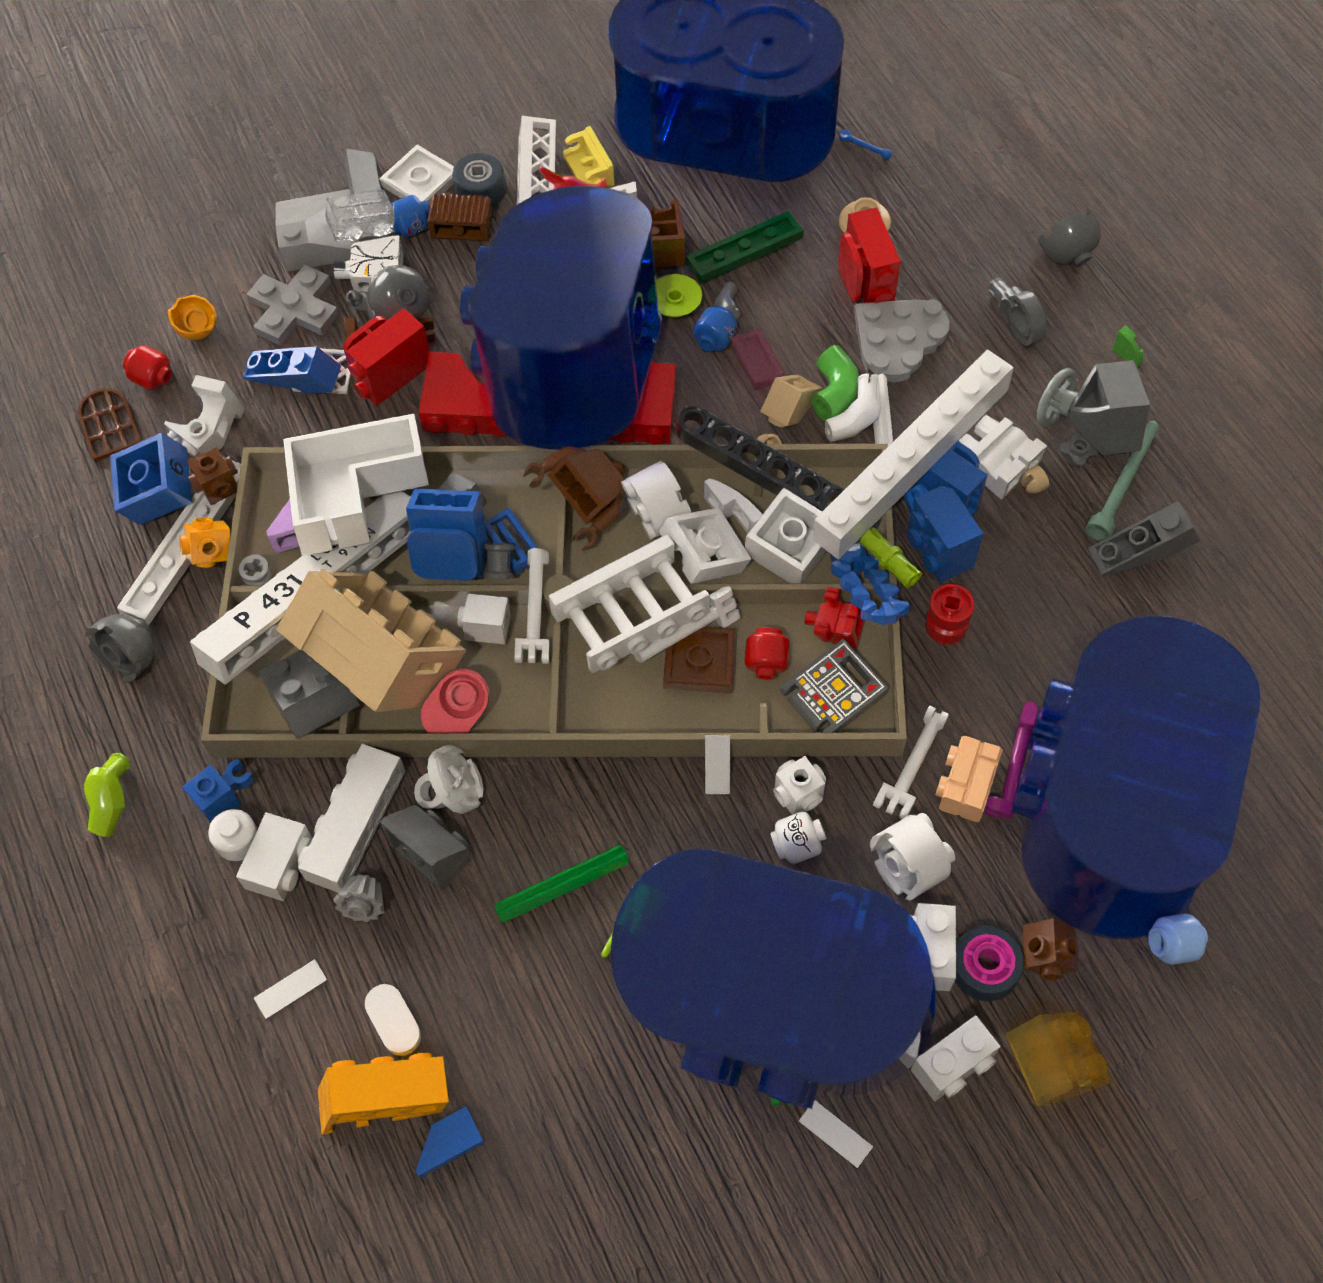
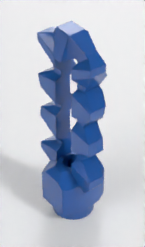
M859 540L839 560L830 554L832 563L831 573L840 578V586L845 591L851 593V604L861 609L862 620L872 621L881 625L896 624L900 617L908 614L909 603L897 600L899 588L894 584H887L889 577L887 571L877 570L879 561L874 556L866 555V551L859 543ZM862 571L864 578H867L874 587L875 594L879 595L883 601L879 610H877L874 600H870V594L865 586L861 585V580L858 576Z

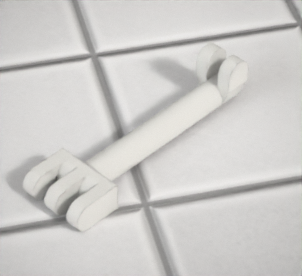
M532 548L528 550L527 564L530 565L526 639L515 638L514 658L515 663H522L524 657L523 650H528V663L536 664L537 650H542V664H549L551 641L550 639H540L543 566L549 565V552L540 548Z
M726 586L710 594L711 607L705 617L697 622H689L679 627L674 634L667 638H659L649 643L644 650L633 654L635 660L642 663L715 620L723 628L739 620L741 615L739 610L735 609L737 607L735 599L731 598L733 596L731 587Z
M928 707L923 719L925 727L895 786L883 783L873 803L874 807L880 809L885 798H888L891 801L886 809L887 813L893 815L897 805L901 804L904 807L899 813V818L904 819L909 815L916 797L907 792L937 732L943 729L949 716L948 713L942 711L939 714L935 712V707Z

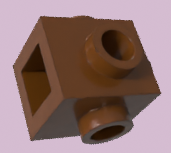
M217 447L187 461L193 473L187 476L197 494L200 492L204 493L210 505L237 493L238 486L233 475L237 474L238 471L229 456L223 458Z
M1054 918L1022 925L1024 969L1039 974L1040 978L1044 980H1059L1063 978V974L1078 971L1077 956L1079 954V947L1076 941L1075 927Z

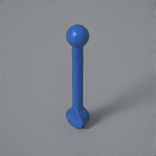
M842 130L840 132L839 139L842 142H853L880 154L884 160H888L892 156L890 149H881L852 136L849 130Z

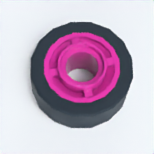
M985 925L972 928L962 935L956 945V979L954 981L962 992L975 1000L991 1002L1003 999L1014 990L1024 972V955L1020 944L1014 937L999 927ZM982 957L991 959L995 963L996 969L987 970L979 964L978 959Z

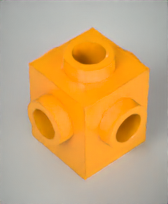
M197 518L192 521V524H183L184 535H179L180 551L182 555H186L192 565L196 564L197 567L207 568L215 566L216 562L227 561L230 528L223 520L213 521L211 518Z

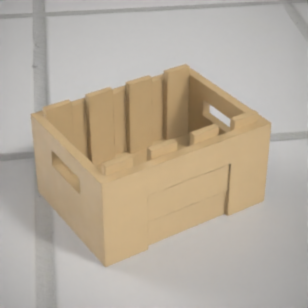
M325 569L308 571L276 630L347 686L350 692L373 711L382 712L422 708L425 700L441 679L450 671L455 670L466 649L459 645L461 640L447 629L440 630L434 625L436 620L422 609L416 611L410 606L412 601L398 590L392 592L386 587L387 582L374 571L369 573L327 572ZM335 587H342L343 589L341 592H338Z

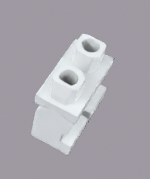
M985 415L978 422L974 430L983 439L978 442L969 434H965L959 442L970 448L977 455L980 461L979 469L988 474L985 486L1002 500L1020 483L1022 475L1028 469L1041 462L1047 445L1038 438L1034 441L1030 440L1021 429L1012 426L1013 422L1006 417L999 423Z

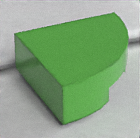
M1125 325L1118 331L1112 351L1126 361L1134 360L1137 368L1144 360L1143 349L1139 350L1134 340L1136 337L1135 333Z

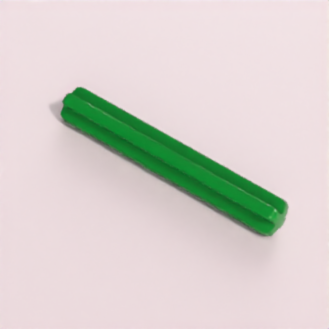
M621 845L613 847L494 904L495 912L501 922H507L629 863L627 853Z

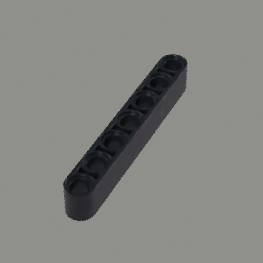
M688 406L680 412L676 430L681 441L775 495H778L785 488L820 511H823L828 506L827 502L834 501L845 490L701 407ZM688 420H693L700 425V428L691 430L684 423ZM721 436L724 437L729 444L726 446H718L713 442L712 439L714 437ZM745 452L752 453L757 461L753 463L746 462L742 459L741 454ZM780 469L784 472L785 478H774L770 470ZM808 485L812 488L814 494L804 495L800 492L798 486ZM881 518L869 529L870 531L872 528L878 529Z

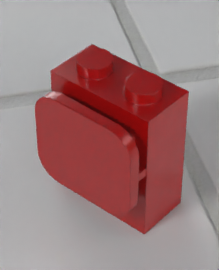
M878 208L849 213L847 231L841 235L838 266L850 300L857 302L862 297L864 303L875 302V304L895 301L901 261Z
M404 308L389 320L384 316L374 317L352 333L345 341L343 347L348 369L355 379L354 389L362 399L366 400L368 398L376 406L380 405L426 370L428 354L430 352L424 325Z

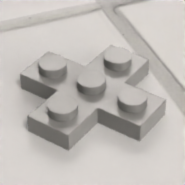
M305 264L288 285L263 274L246 294L249 303L267 310L253 327L256 335L281 346L295 327L300 325L323 336L339 316L336 306L319 299L331 284L329 275Z

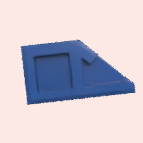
M467 1106L431 1125L416 1168L419 1178L484 1144Z

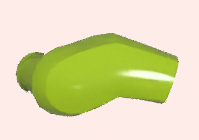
M121 753L111 754L102 767L91 769L84 783V792L90 807L88 830L103 837L114 835L125 807L124 794L119 779L128 771L130 761Z

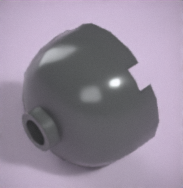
M1087 209L1085 216L1079 211L1050 227L1052 234L1045 238L1044 234L1040 235L1038 242L1048 258L1057 264L1066 265L1074 262L1076 266H1079L1092 258L1091 252L1098 246L1101 239V228L1093 211Z
M404 265L387 266L380 270L370 280L367 290L368 304L371 310L374 311L376 316H384L387 320L403 308L419 320L427 311L430 301L429 287L424 277L415 269Z
M114 614L105 616L85 632V637H91L92 642L87 646L96 661L109 673H112L114 668L124 673L125 676L120 680L125 682L133 681L142 674L152 662L155 654L151 628L145 621L137 620L129 615Z

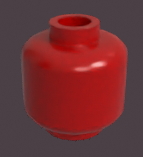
M147 345L132 348L124 358L123 369L125 370L126 378L147 390H157L162 385H166L172 377L169 357Z
M761 627L757 628L755 633L748 636L746 639L744 664L748 670L755 672L756 678L774 680L776 679V674L783 673L788 669L790 641L783 635L780 629Z

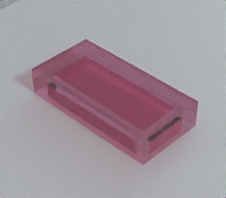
M760 328L732 338V346L755 391L771 386L776 377L784 376Z

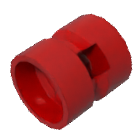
M946 584L938 587L933 592L925 619V629L934 641L951 645L965 637L974 611V599L966 588L957 584Z

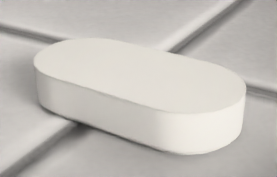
M388 984L378 985L371 989L365 999V1009L388 1051L398 1056H405L415 1051L421 1041V1031L400 992L394 986Z

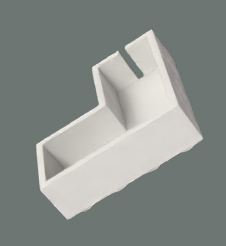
M414 414L283 439L292 522L302 556L333 550L332 545L339 544V548L369 543L370 538L363 498L429 485Z

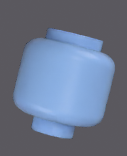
M1178 914L1157 919L1149 932L1148 940L1150 949L1155 956L1166 964L1175 965L1199 960L1205 952L1208 935L1206 929L1193 915Z

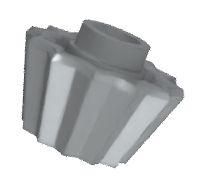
M358 874L357 876H351L333 899L337 904L335 909L342 912L343 917H349L354 921L362 920L368 922L371 919L378 920L379 915L384 913L381 883L377 882L376 878H370L368 875Z

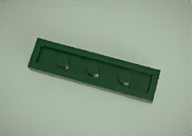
M787 211L686 255V264L701 284L803 239L804 230L792 214Z

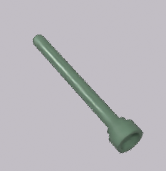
M1149 421L1146 424L1141 451L1131 453L1102 511L1092 515L1087 523L1085 531L1092 539L1102 541L1112 535L1115 529L1113 516L1159 429L1157 422Z

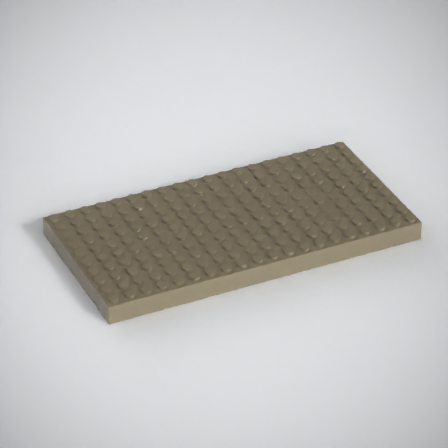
M766 444L843 489H846L888 448V444ZM689 445L421 446L429 485L415 489L439 490L452 472L473 481L478 485L487 501V504L483 507L484 521L510 508L537 547L549 552V565L543 566L540 639H550L551 641L550 663L542 664V650H537L536 664L528 663V650H523V662L515 663V638L526 639L530 568H522L520 574L515 576L513 573V578L510 579L485 578L483 575L482 577L475 576L469 581L425 579L416 575L412 570L406 542L371 571H374L387 582L386 587L392 592L398 590L411 600L410 606L416 611L422 609L435 619L434 625L440 630L447 629L461 640L459 645L465 648L466 651L455 669H472L480 673L486 680L489 687V702L483 714L467 734H429L424 729L421 721L422 708L375 712L356 697L360 706L296 739L273 703L259 674V671L270 666L272 663L280 661L300 650L284 638L226 685L210 674L201 742L211 758L351 757L352 754H357L361 744L398 757H429L436 749L449 744L464 751L461 754L463 757H705V735H730V757L903 756L907 734L899 620L896 624L887 625L865 620L858 648H853L889 688L888 694L840 732L822 733L824 729L830 726L827 722L815 732L788 702L790 696L798 689L796 688L790 694L784 696L780 692V688L785 682L835 645L818 639L814 634V626L805 625L804 622L807 611L818 613L821 603L827 602L824 599V593H827L826 588L840 589L842 603L851 604V593L845 591L840 586L841 579L831 573L830 553L827 551L803 584H791L751 559L742 573L690 584L682 571L684 566L682 563V553L674 550L675 562L671 565L693 596L704 590L710 595L726 586L732 589L733 596L731 598L735 599L737 604L735 609H738L741 615L739 620L725 627L735 629L732 693L663 689L666 649L642 663L636 661L633 654H629L619 659L611 668L607 670L600 669L595 673H591L588 668L586 653L592 649L571 618H566L560 622L556 621L551 613L548 595L662 536L660 535L651 540L648 538L641 524L643 520L639 514L635 516L627 502L628 496L623 489L621 491L623 496L621 514L603 533L598 532L596 534V540L590 548L582 551L588 544L587 537L579 535L572 541L573 536L581 528H589L592 524L590 522L585 524L548 477L550 471L544 474L540 486L536 488L529 487L530 482L538 477L535 473H530L523 477L525 469L530 463L542 465L545 463V458L566 446L582 448L587 451L600 449L610 461H618L622 465L624 470L623 478L626 480V478L662 461V463L664 462L678 482L681 488L679 492L682 499L687 500L691 513L712 509L703 498L704 482L709 478L719 481L739 492L762 514H764L777 495ZM243 447L218 620L226 612L232 610L254 591L262 587L247 586L243 582L238 569L239 564L244 558L250 555L263 556L271 568V579H273L280 571L286 569L302 557L300 547L275 553L266 532L290 499L284 447ZM745 452L741 454L742 459L746 462L753 463L757 461L752 453ZM780 469L770 470L774 478H785L784 472ZM798 486L802 494L807 496L814 494L810 486ZM414 489L402 490V492L410 497ZM379 496L363 498L365 508ZM891 507L881 517L877 530L894 546ZM731 515L726 519L745 548L746 536L748 534L736 518ZM507 519L502 520L519 546L528 555V548ZM493 525L492 528L500 537L502 542L508 543L503 537V535L500 533V531L497 529V527ZM487 536V543H492ZM865 549L866 555L873 556L867 549ZM512 550L511 554L515 558V560H520L516 553ZM716 555L710 557V562L718 560ZM878 565L877 570L887 571L889 575L887 584L897 586L896 577ZM257 567L255 571H249L251 576H254L255 572H261L262 570L260 567ZM862 571L858 576L861 580V585L865 586L870 594V600H874L877 610H879L883 601L879 595L875 594L874 587L867 578H864ZM654 572L642 579L663 611L681 603L660 572ZM625 587L612 595L634 627L651 618L631 588ZM468 594L508 598L511 620L505 644L465 640L463 628L458 626V612L460 606L465 607ZM595 603L583 609L584 614L604 643L622 634L601 603ZM716 620L705 626L723 628L717 624ZM771 627L780 629L783 635L790 641L789 667L785 672L776 674V679L774 680L756 678L755 672L748 670L744 664L746 639L750 634L755 633L757 628ZM849 662L843 667L861 688L867 684L866 680Z

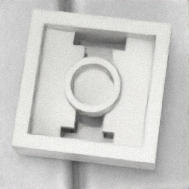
M720 508L670 516L659 530L662 537L665 535L669 536L674 543V550L682 553V563L684 565L682 571L690 584L742 573L751 561V557ZM716 555L718 560L710 562V557Z

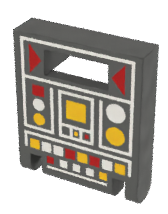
M844 639L785 682L780 688V692L784 696H787L796 688L798 689L790 696L788 702L815 732L827 722L830 726L824 729L822 733L840 732L885 697L889 690L886 684ZM848 662L866 680L867 684L862 688L843 668Z

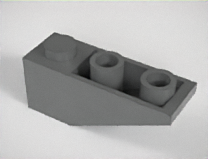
M1177 501L1088 549L1101 575L1105 577L1171 557L1200 542V539L1182 505Z

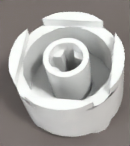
M662 461L641 470L621 482L628 496L627 502L634 515H640L643 520L641 522L642 527L650 540L660 536L659 530L668 517L691 513L687 500H683L679 492L681 488L668 466L664 462L662 463Z
M924 813L905 817L873 836L870 842L871 852L877 849L880 858L874 863L881 877L897 895L903 892L908 895L906 897L907 900L916 898L947 879L951 872L950 863L955 861L953 849L948 843L941 841L934 831L932 821Z

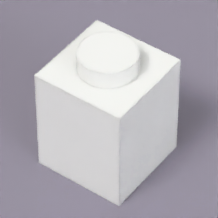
M468 594L465 607L460 606L458 612V626L463 628L465 640L505 644L511 620L508 598Z

